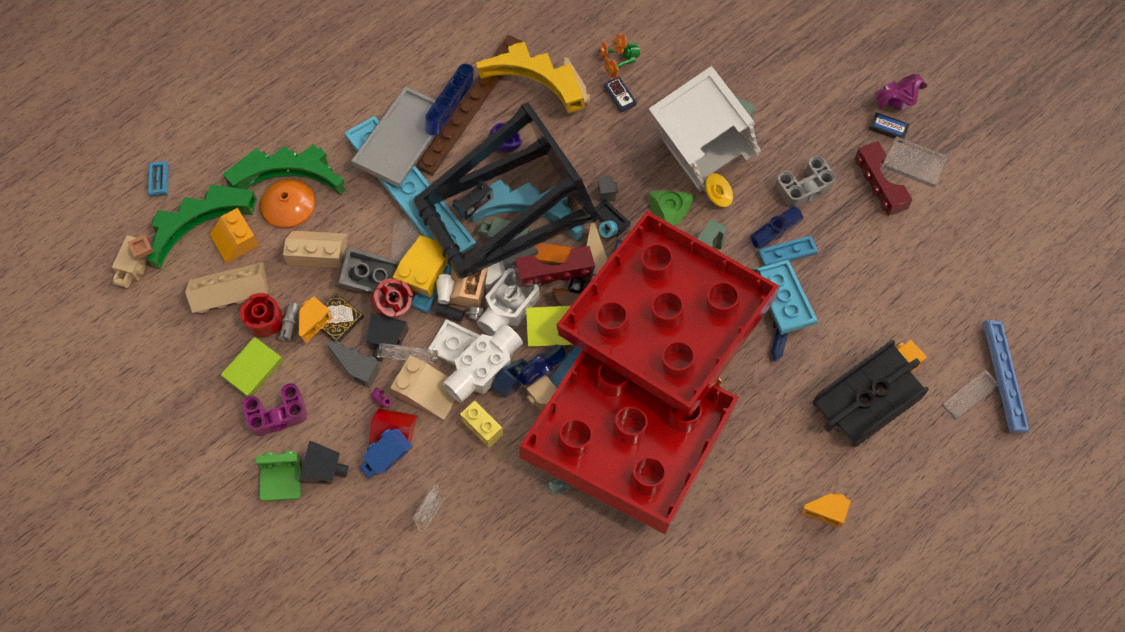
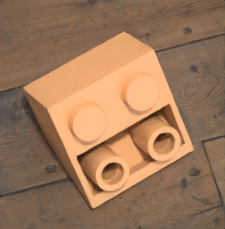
M451 268L450 275L453 276L455 283L449 303L480 308L486 287L488 268L463 279H459Z

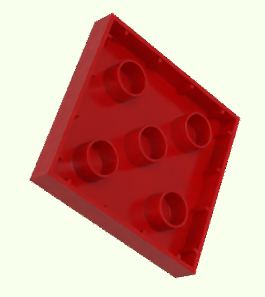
M646 211L556 326L560 337L688 417H691L778 297L779 285Z
M582 350L522 441L519 448V458L666 535L731 417L739 396L713 385L691 417H688Z

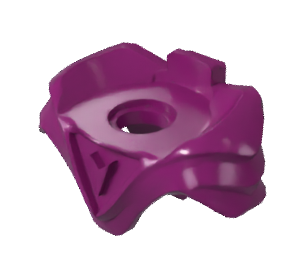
M911 74L904 77L897 84L893 81L885 85L883 90L875 91L874 96L877 99L879 110H882L887 103L900 110H904L917 103L918 90H923L928 85L921 78L920 74Z

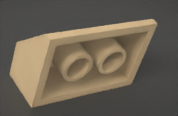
M292 231L285 240L283 257L287 265L340 268L347 245L348 234Z

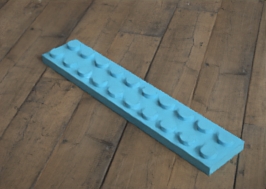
M373 116L345 132V137L357 152L376 128L379 120ZM414 166L400 188L378 178L423 236L435 240L428 226L424 225V219L419 216V211L413 202L416 196L430 186L419 170ZM444 201L434 204L436 212L441 215V220L455 244L459 245L460 252L466 253L476 247V241Z

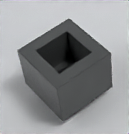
M613 176L598 178V191L601 202L605 199L607 201H615L618 185L617 182L613 181Z

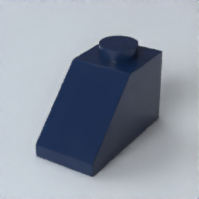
M522 358L501 368L491 386L498 394L506 398L516 393L536 370Z

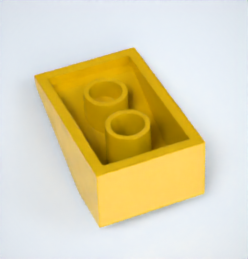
M420 235L400 261L393 279L402 280L410 287L411 291L432 298L437 287L436 280L439 275L443 274L447 266V258L443 257L442 250L437 241Z

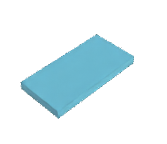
M789 260L757 268L763 277L779 285L778 297L769 310L780 334L817 324L818 320Z

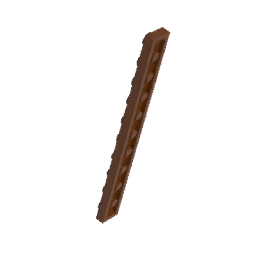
M507 35L493 57L509 53V46L523 41ZM479 75L418 162L417 169L431 176L435 174L503 75L480 78Z

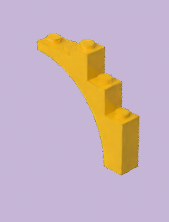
M525 42L509 46V53L500 54L476 63L480 78L496 75L522 76L535 80L553 91L563 102L568 113L585 108L584 97L571 64L553 69L548 53L530 58Z

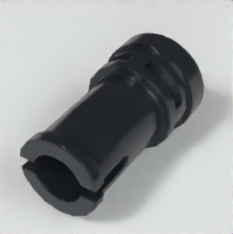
M438 303L435 315L462 322L465 311L451 307L449 304Z

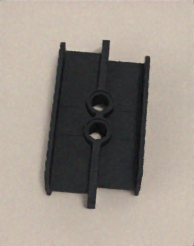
M894 340L886 343L816 395L813 405H817L829 420L824 429L829 432L839 424L854 442L853 446H859L926 395L929 388H924L911 373L920 364V361L916 358L909 363L894 346ZM882 386L885 389V392L879 393L876 391L875 387ZM859 398H867L869 404H862Z

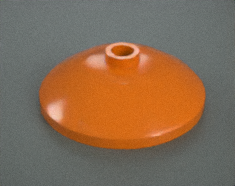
M280 180L269 186L263 193L260 201L261 213L265 220L275 227L284 229L297 227L306 222L315 209L314 193L306 183L300 180Z

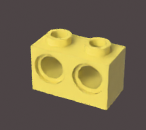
M476 401L460 413L462 422L488 448L503 436L502 427Z

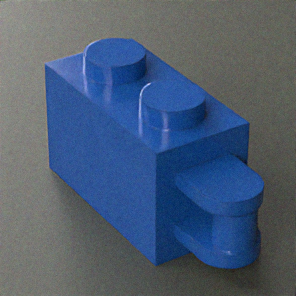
M399 429L386 430L381 434V440L367 447L366 450L368 452L362 456L366 461L359 467L367 479H370L375 474L386 473L413 448Z

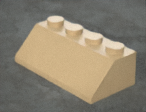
M261 262L189 280L185 293L192 313H204L214 307L221 309L231 303L241 304L250 299L249 296L257 293L268 294L269 288L264 263Z

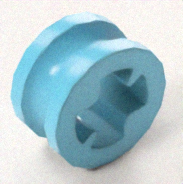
M609 220L600 224L599 233L602 237L609 238L617 234L618 227L614 221ZM606 227H610L611 231H606Z

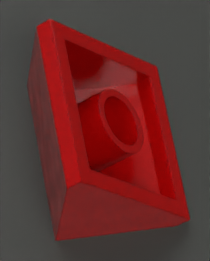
M379 408L371 419L369 446L381 440V434L388 429H399L411 443L417 415Z

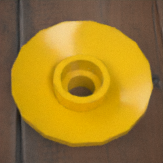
M717 173L707 176L705 189L710 200L719 207L725 208L731 205L733 192L728 181Z

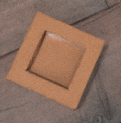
M145 234L127 242L136 260L154 252Z

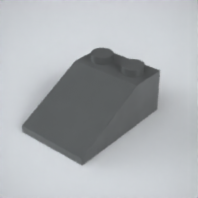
M347 247L343 253L335 287L372 295L374 289L382 281L389 278L393 279L400 262Z

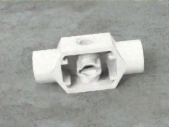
M508 269L485 296L487 310L478 319V326L489 336H492L504 324L518 326L527 315L526 308L533 307L540 299L539 287L542 283L528 288L524 286L519 287L514 269Z
M506 324L492 336L482 334L454 360L456 370L442 383L443 387L459 403H462L473 392L484 394L492 387L491 384L500 369L511 364L510 356L523 344L521 338Z

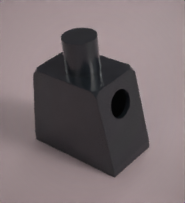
M371 313L367 344L369 349L374 350L372 356L381 362L384 359L385 353L395 355L408 333L407 322Z
M309 441L299 482L332 484L334 475L347 476L349 466L338 463L339 452Z

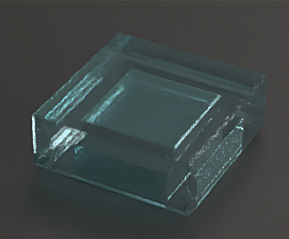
M558 479L548 483L550 494L555 495L569 490L570 484Z

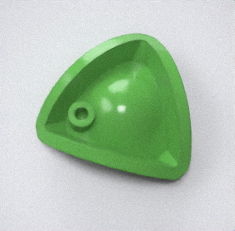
M651 191L649 193V201L653 214L674 226L681 222L688 213L693 196L683 192Z

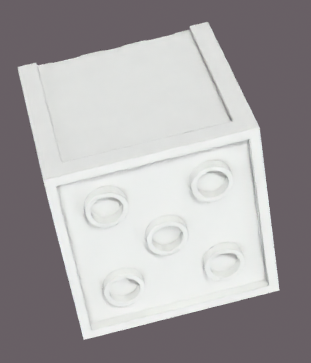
M712 66L649 108L661 140L699 192L706 191L705 180L707 176L740 154H742L745 160L754 155H760L759 152L761 150L757 144L753 127L755 124L754 120Z

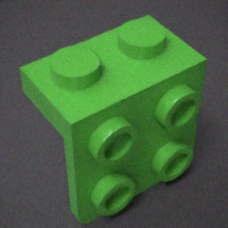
M285 451L283 454L265 452L263 455L256 456V464L261 469L260 499L262 501L294 500L301 497V482H299L302 470V460L297 453L293 451Z

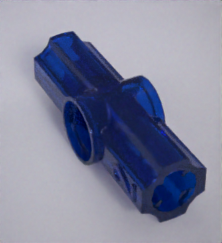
M792 206L781 215L772 217L768 224L750 235L755 248L761 249L774 239L781 238L787 230L802 221L804 216L798 207Z
M556 344L546 350V352L537 355L529 361V364L516 372L517 381L525 387L532 384L536 379L551 372L555 365L566 358V351L563 347Z

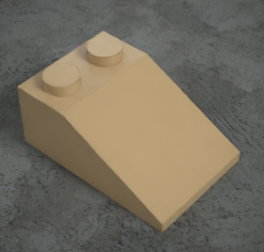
M411 355L390 387L394 397L445 421L456 402L442 385L448 377Z

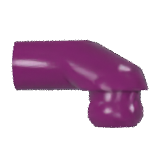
M375 388L374 392L371 393L372 400L380 407L390 406L392 399L390 397H382L384 391L380 390V388Z

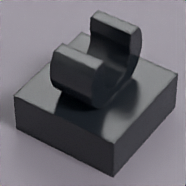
M574 277L570 279L567 290L572 293H582L589 283L582 281L583 278Z

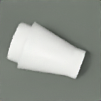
M447 274L438 276L436 280L438 303H449L455 283L453 276Z

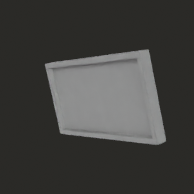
M405 86L352 159V166L400 188L452 113V108Z

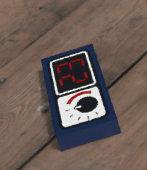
M620 77L604 83V88L621 113L637 105L636 100Z

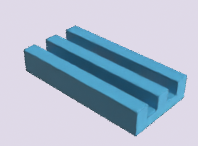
M168 162L149 163L148 195L150 197H154V195L158 197L161 194L168 196ZM162 166H163V189H161ZM154 167H157L156 190H154Z

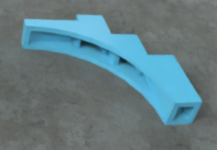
M500 179L489 186L493 189L494 199L470 216V218L476 223L486 217L501 213H523L551 189L540 194L538 189L532 187L528 182L518 189L511 191L510 187L507 184L504 185ZM569 196L562 199L541 217L553 222L572 213L568 207ZM576 226L567 230V232L577 241L582 238L583 226Z

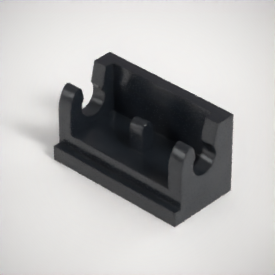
M482 179L478 181L479 184L476 188L459 201L456 199L452 201V207L465 220L494 199L493 189Z

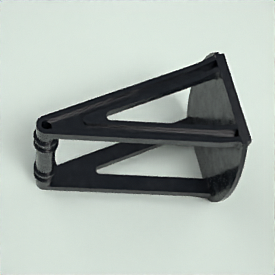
M528 102L521 104L520 109L509 121L422 191L413 201L419 211V216L424 219V225L428 226L442 250L443 257L447 258V264L452 267L459 279L466 278L569 229L591 222L594 223L599 219L581 177ZM528 123L531 124L537 137L533 144L467 174ZM547 155L563 181L464 259V253L460 252L459 245L455 244L441 220V215L436 212L434 204L479 184L478 181L481 179L486 182ZM571 194L581 206V209L514 239L562 199Z

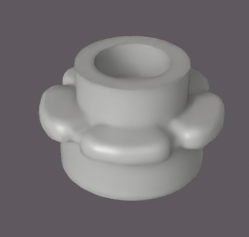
M469 307V312H466V314L470 315L469 319L478 321L484 313V309Z

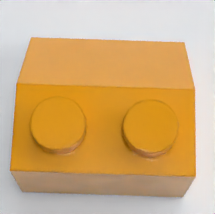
M238 208L221 216L209 234L226 264L260 246Z

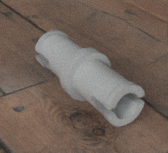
M292 303L287 305L285 317L281 321L283 324L279 335L281 341L286 342V338L287 342L291 341L293 329L297 325V314L300 306L296 303H293V306H291Z

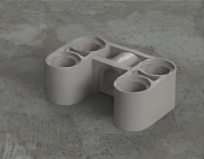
M813 156L810 158L806 168L808 177L799 182L788 171H783L778 175L775 189L789 208H798L831 191L835 181V174L822 157Z

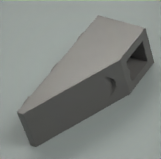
M327 339L325 342L329 350L352 381L371 388L381 370L378 360L370 355L367 357L362 355L355 348L348 349L339 341L334 340L332 342Z

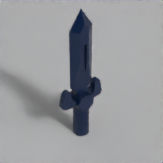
M773 320V327L777 328L776 323ZM778 328L771 350L774 362L783 356L788 333L780 334Z

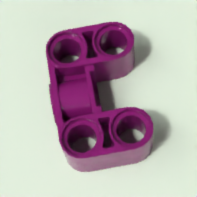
M288 383L282 387L281 396L283 404L274 409L266 411L259 398L253 395L243 400L242 407L246 422L253 434L264 436L303 423L307 419V410L303 396L295 384ZM296 392L293 397H288L290 393ZM257 404V407L254 410H250V407L252 405ZM295 410H301L299 414L293 415ZM262 422L260 427L254 428L256 423Z

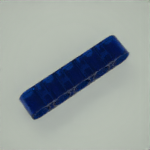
M462 64L458 67L425 116V131L429 135H437L441 132L472 86L474 77L472 65Z

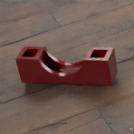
M879 141L859 147L855 161L863 170L865 179L871 184L874 195L879 198L882 209L890 216L909 209L913 199L904 185L893 184L883 177L880 167L883 165L887 155Z
M590 246L572 248L568 259L564 263L555 266L541 263L534 255L515 258L514 271L518 286L526 288L540 283L550 284L557 280L568 281L574 277L585 278L593 274L595 268Z

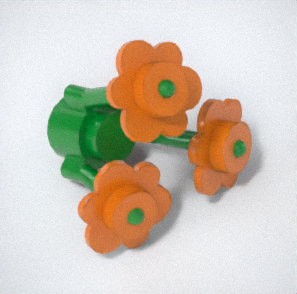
M617 34L616 38L612 40L613 49H608V44L605 41H602V45L599 46V56L606 61L604 65L605 71L609 77L614 79L618 78V68L628 63L636 62V58L640 56L639 46L636 43H626V35ZM608 53H619L628 60L616 64L614 60H607Z

